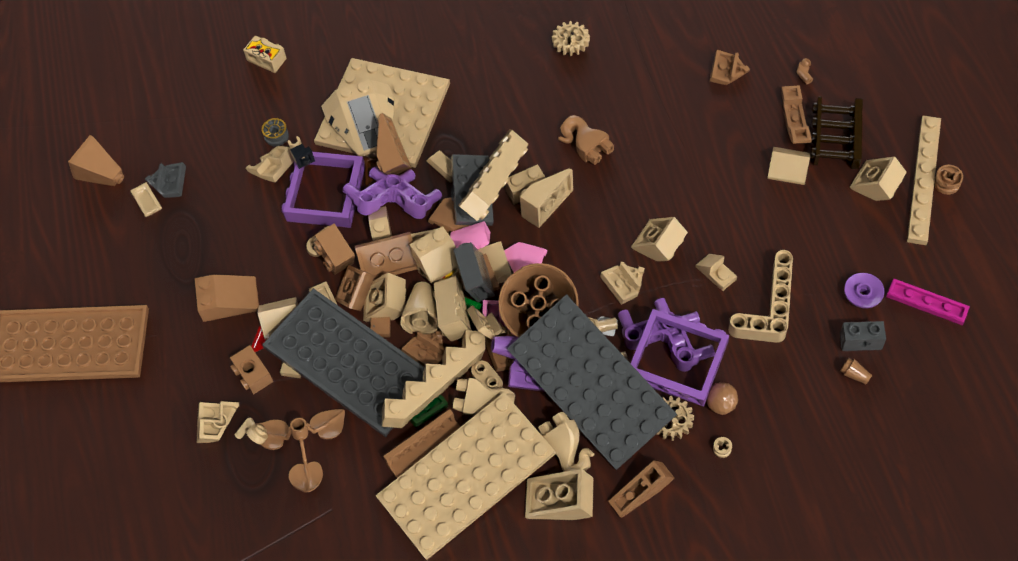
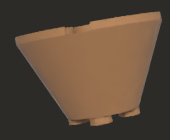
M543 263L523 266L511 274L502 286L499 295L500 316L509 331L519 338L566 294L579 306L577 290L568 275L555 266Z

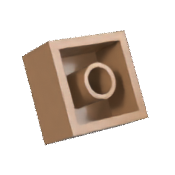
M335 223L315 234L313 242L315 246L313 248L318 256L322 255L325 262L323 263L328 272L332 271L336 275L346 269L348 265L354 264L355 254Z

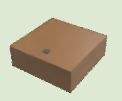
M390 317L371 318V329L383 338L391 337Z

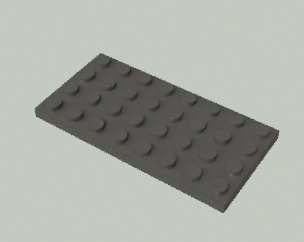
M314 288L262 344L264 349L384 437L394 428L382 427V407L385 398L402 399L406 381L423 382L425 367Z
M567 294L507 348L571 420H575L581 432L616 470L677 416V413Z

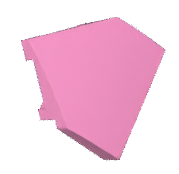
M518 242L504 250L509 265L515 273L523 266L542 263L547 250Z

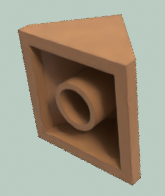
M348 265L335 301L350 309L361 311L375 275Z

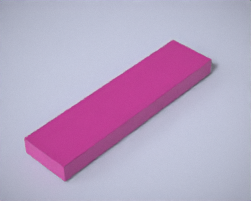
M894 278L886 296L892 300L962 326L970 308L968 305Z

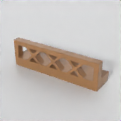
M449 409L383 456L387 467L396 478L460 428V425L455 421L453 412Z

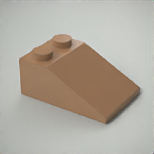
M381 113L379 114L378 161L376 163L381 172L397 175L412 167L392 119Z
M209 275L195 278L197 309L203 322L258 311L259 299L255 276Z

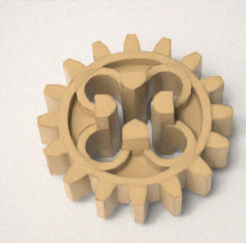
M569 21L568 25L563 22L562 27L557 26V30H553V47L557 48V52L563 51V55L569 53L572 56L574 52L579 55V50L584 52L585 47L589 46L590 35L588 34V29H585L584 25L579 26L578 22L575 25L572 24V21Z
M670 396L667 401L662 397L671 408H678L675 411L677 416L672 419L671 429L663 427L656 435L663 433V439L670 436L671 441H674V436L682 439V433L688 435V428L693 427L691 422L694 420V415L691 414L692 407L686 408L687 401L681 403L680 397L673 400V397ZM681 419L685 421L683 424L679 423Z

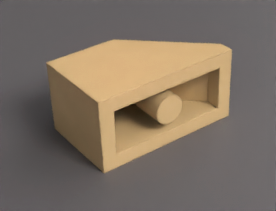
M386 206L380 207L378 211L368 215L373 241L392 236Z

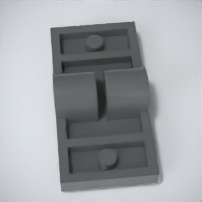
M452 154L453 183L451 197L452 201H454L455 225H474L485 221L486 225L492 226L494 223L492 203L487 209L489 213L486 217L478 221L458 206L470 191L471 185L480 176L479 172L488 163L489 156Z

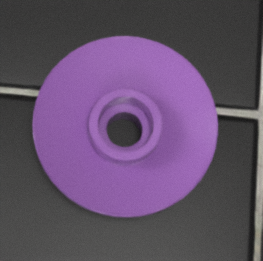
M857 273L846 281L844 292L846 298L853 305L860 308H872L882 301L884 286L874 275Z

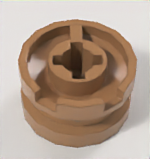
M954 165L941 166L936 173L934 187L942 194L950 195L956 193L963 181L962 171Z

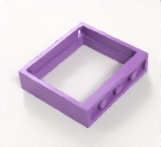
M312 152L315 162L310 165L352 168L349 183L360 190L365 171L363 156ZM294 161L295 169L290 175L291 184L286 190V202L282 205V213H284L286 221L327 226L335 223L337 227L351 228L356 205L348 195H346L342 213L294 208L304 167L299 169Z
M652 309L631 365L653 389L704 407L726 350L729 335L720 329L713 330L707 328L703 323H692L683 316L675 317L669 315L665 310ZM656 321L719 343L701 391L637 368Z

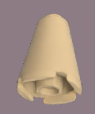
M418 282L413 286L401 316V326L410 334H413V332L430 334L438 329L433 289L427 282Z

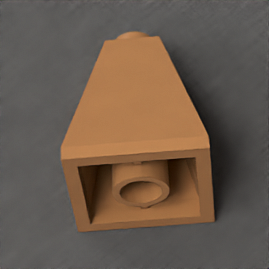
M91 135L68 161L72 176L76 180L115 186L124 179L122 169Z

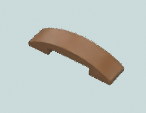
M800 85L784 86L781 88L782 102L790 140L793 144L811 143L809 126L806 125L802 107L803 98Z

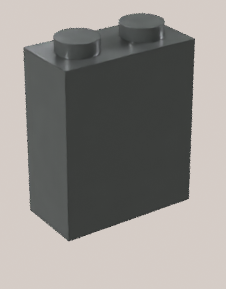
M471 242L463 243L458 248L453 249L465 290L477 302L496 296L483 254Z

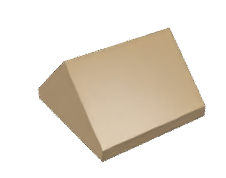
M773 147L767 179L805 185L810 153Z
M296 297L259 306L258 317L265 340L271 336L297 307Z

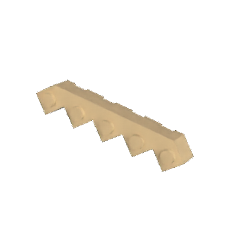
M511 129L498 143L500 145L489 157L488 163L479 172L480 176L471 185L470 191L458 204L476 221L479 219L483 220L489 213L487 209L499 197L498 192L501 187L503 188L509 181L508 176L516 169L518 160L528 150V143Z
M466 330L462 338V348L446 347L442 356V365H425L423 382L406 381L402 399L385 398L382 407V427L403 428L409 420L418 415L455 380L457 381L475 362L480 361L485 351V335L479 331Z

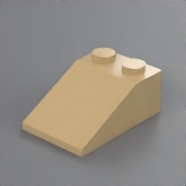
M570 168L537 181L527 189H524L520 194L522 217L540 228L573 191V170Z
M583 469L527 478L525 518L577 520L593 517V477Z

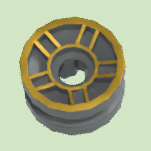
M272 118L263 124L262 133L268 145L273 147L281 146L289 139V132L283 120Z

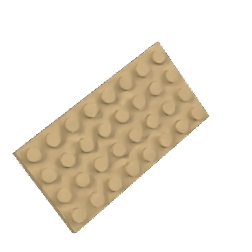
M503 392L379 492L376 497L424 558L428 560L556 454V451Z

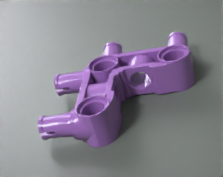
M373 167L369 172V176L377 182L362 191L355 188L351 183H347L343 187V193L353 200L358 212L362 215H370L378 211L387 202H396L412 217L422 219L426 216V212L431 209L432 205L442 197V193L438 189H434L429 194L424 195L409 184V182L415 179V173L411 169L401 175H386L377 167Z
M665 298L657 299L654 302L657 310L662 309L667 311L669 315L680 316L670 312ZM622 310L618 313V318L623 327L622 335L625 346L630 350H636L648 320L634 324L629 311ZM697 311L683 315L692 323H700ZM658 321L655 322L646 347H648V344L660 340L667 343L677 369L683 372L691 370L699 361L715 356V351L711 344L695 350L684 330L667 327L666 324ZM635 336L637 339H630L629 337ZM684 357H685V358H688L689 360H688V361H683V360H681V358H684Z

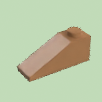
M653 460L612 497L609 503L622 518L659 493L675 478L663 462Z

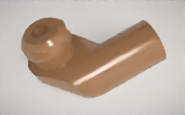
M804 58L798 64L797 74L806 84H810L813 81L812 76L808 73L811 61Z

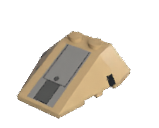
M370 79L335 90L321 106L328 124L336 130V133L345 140L346 144L357 156H365L377 152L379 114L384 113L392 121L394 118V97L390 86Z

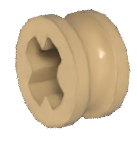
M726 437L717 438L713 446L714 454L720 458L730 455L732 449L731 441ZM725 444L727 450H719V445Z

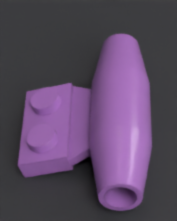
M494 336L491 343V352L515 359L509 368L508 387L545 392L507 350L518 337Z

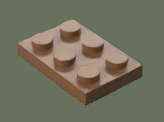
M407 232L356 245L355 250L361 270L375 275L374 280L387 272L397 275L417 270V264L412 257L409 245L413 243L411 233Z

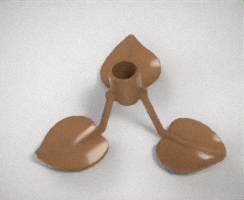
M334 409L320 412L312 417L310 424L306 423L303 418H295L290 423V427L282 420L256 423V425L259 424L267 430L268 438L263 444H260L266 449L276 450L281 448L284 440H289L291 434L294 439L300 442L303 464H296L289 471V481L295 488L305 493L311 492L319 486L323 478V470L318 462L307 463L303 440L307 438L308 430L313 434L318 432L319 437L322 439L337 437L342 432L344 426L345 410Z

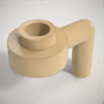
M247 418L234 434L235 437L241 439L246 433L257 444H263L268 438L267 430L259 424L256 425L252 418Z

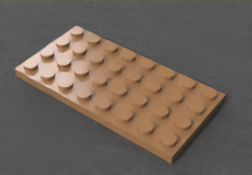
M148 306L0 310V382L140 377L149 313Z

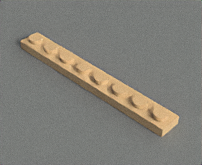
M922 116L907 236V242L927 245L941 118Z

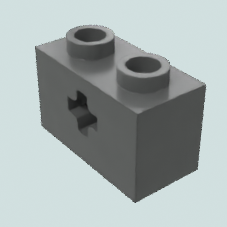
M884 321L844 322L840 331L842 351L882 350L886 341Z

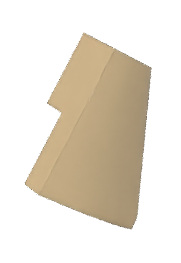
M277 146L268 154L260 157V163L255 166L248 165L246 169L251 174L262 179L276 182L294 162L290 147Z
M501 241L478 249L482 254H487L498 284L505 282L511 275V270Z
M221 401L220 404L199 402L197 443L219 441L239 407V402Z

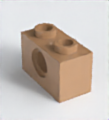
M250 345L230 357L233 363L230 367L236 376L240 374L242 377L240 380L245 390L250 389L253 395L273 383L270 373ZM253 369L252 372L246 373L248 370Z

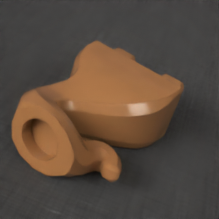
M573 115L568 117L560 127L564 137L560 136L558 140L567 144L573 141L572 132L577 130L576 149L578 155L585 163L590 161L596 165L602 159V155L599 152L603 151L609 155L614 150V145L609 140V135L606 132L589 128L587 123L579 116Z

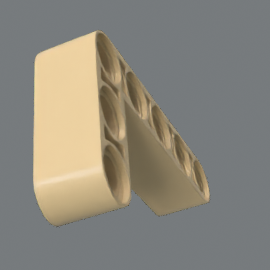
M780 250L775 255L769 317L741 313L734 314L730 319L728 329L732 337L776 343L782 342L785 339L789 321L793 256L789 251ZM755 326H758V327H761L762 329L758 330V329H756V328H754V327H755Z

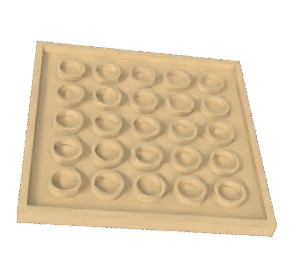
M351 58L338 89L369 79L390 86L394 97L393 124L411 167L416 168L449 88L450 79ZM324 117L314 139L315 145L354 153ZM377 152L365 156L376 158Z

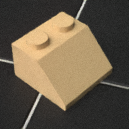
M896 157L866 160L850 188L875 201L890 200L907 172Z
M675 217L650 219L631 247L633 250L655 261H669L674 256L678 246L683 243L684 237L688 232Z
M443 226L409 244L412 257L431 284L459 268L453 250L456 249V246Z
M387 272L374 280L364 303L363 321L370 322L371 318L390 317L391 320H395L400 317L406 306V279Z

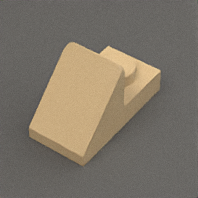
M708 254L696 264V268L724 291L737 280V276L723 264L724 256Z

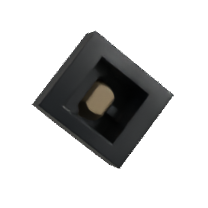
M297 136V143L292 144L288 140L292 157L300 169L315 162L310 147L305 148Z

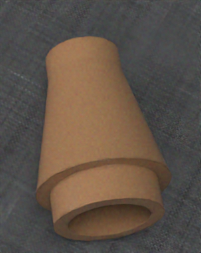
M848 358L840 370L844 373L843 376L862 382L865 385L872 377V374L855 359Z

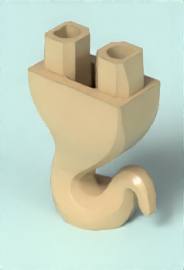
M458 379L456 391L466 392L465 399L454 398L453 409L463 412L465 415L475 416L503 392L513 403L515 401V394L505 388H488L478 379Z
M560 412L552 417L557 426L556 428H553L550 421L538 427L540 434L556 451L563 472L577 469L586 471L590 468L589 457H593L594 453L589 448H583L579 453L578 463L575 464L574 462L580 436L574 419L569 420L564 412Z

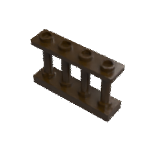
M818 96L817 103H813L812 113L816 114L812 120V128H815V132H812L811 143H814V147L811 149V158H814V165H818L820 157L848 159V161H851V169H859L862 160L863 99L855 98L854 105L843 107L822 105V96ZM821 112L849 114V116H852V120L850 122L821 120ZM821 127L849 129V131H852V135L849 137L821 135ZM820 142L848 144L852 146V150H849V152L820 150Z

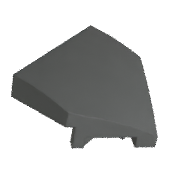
M183 162L166 166L161 163L159 169L152 176L148 175L145 180L164 198L180 197L183 191L186 165Z

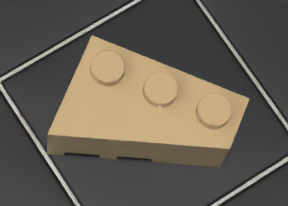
M454 276L434 283L435 291H433L436 301L438 327L443 336H446L450 341L461 339L466 330H472L462 284Z

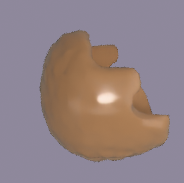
M719 382L711 386L706 402L713 412L725 415L736 408L738 394L736 389L729 383Z

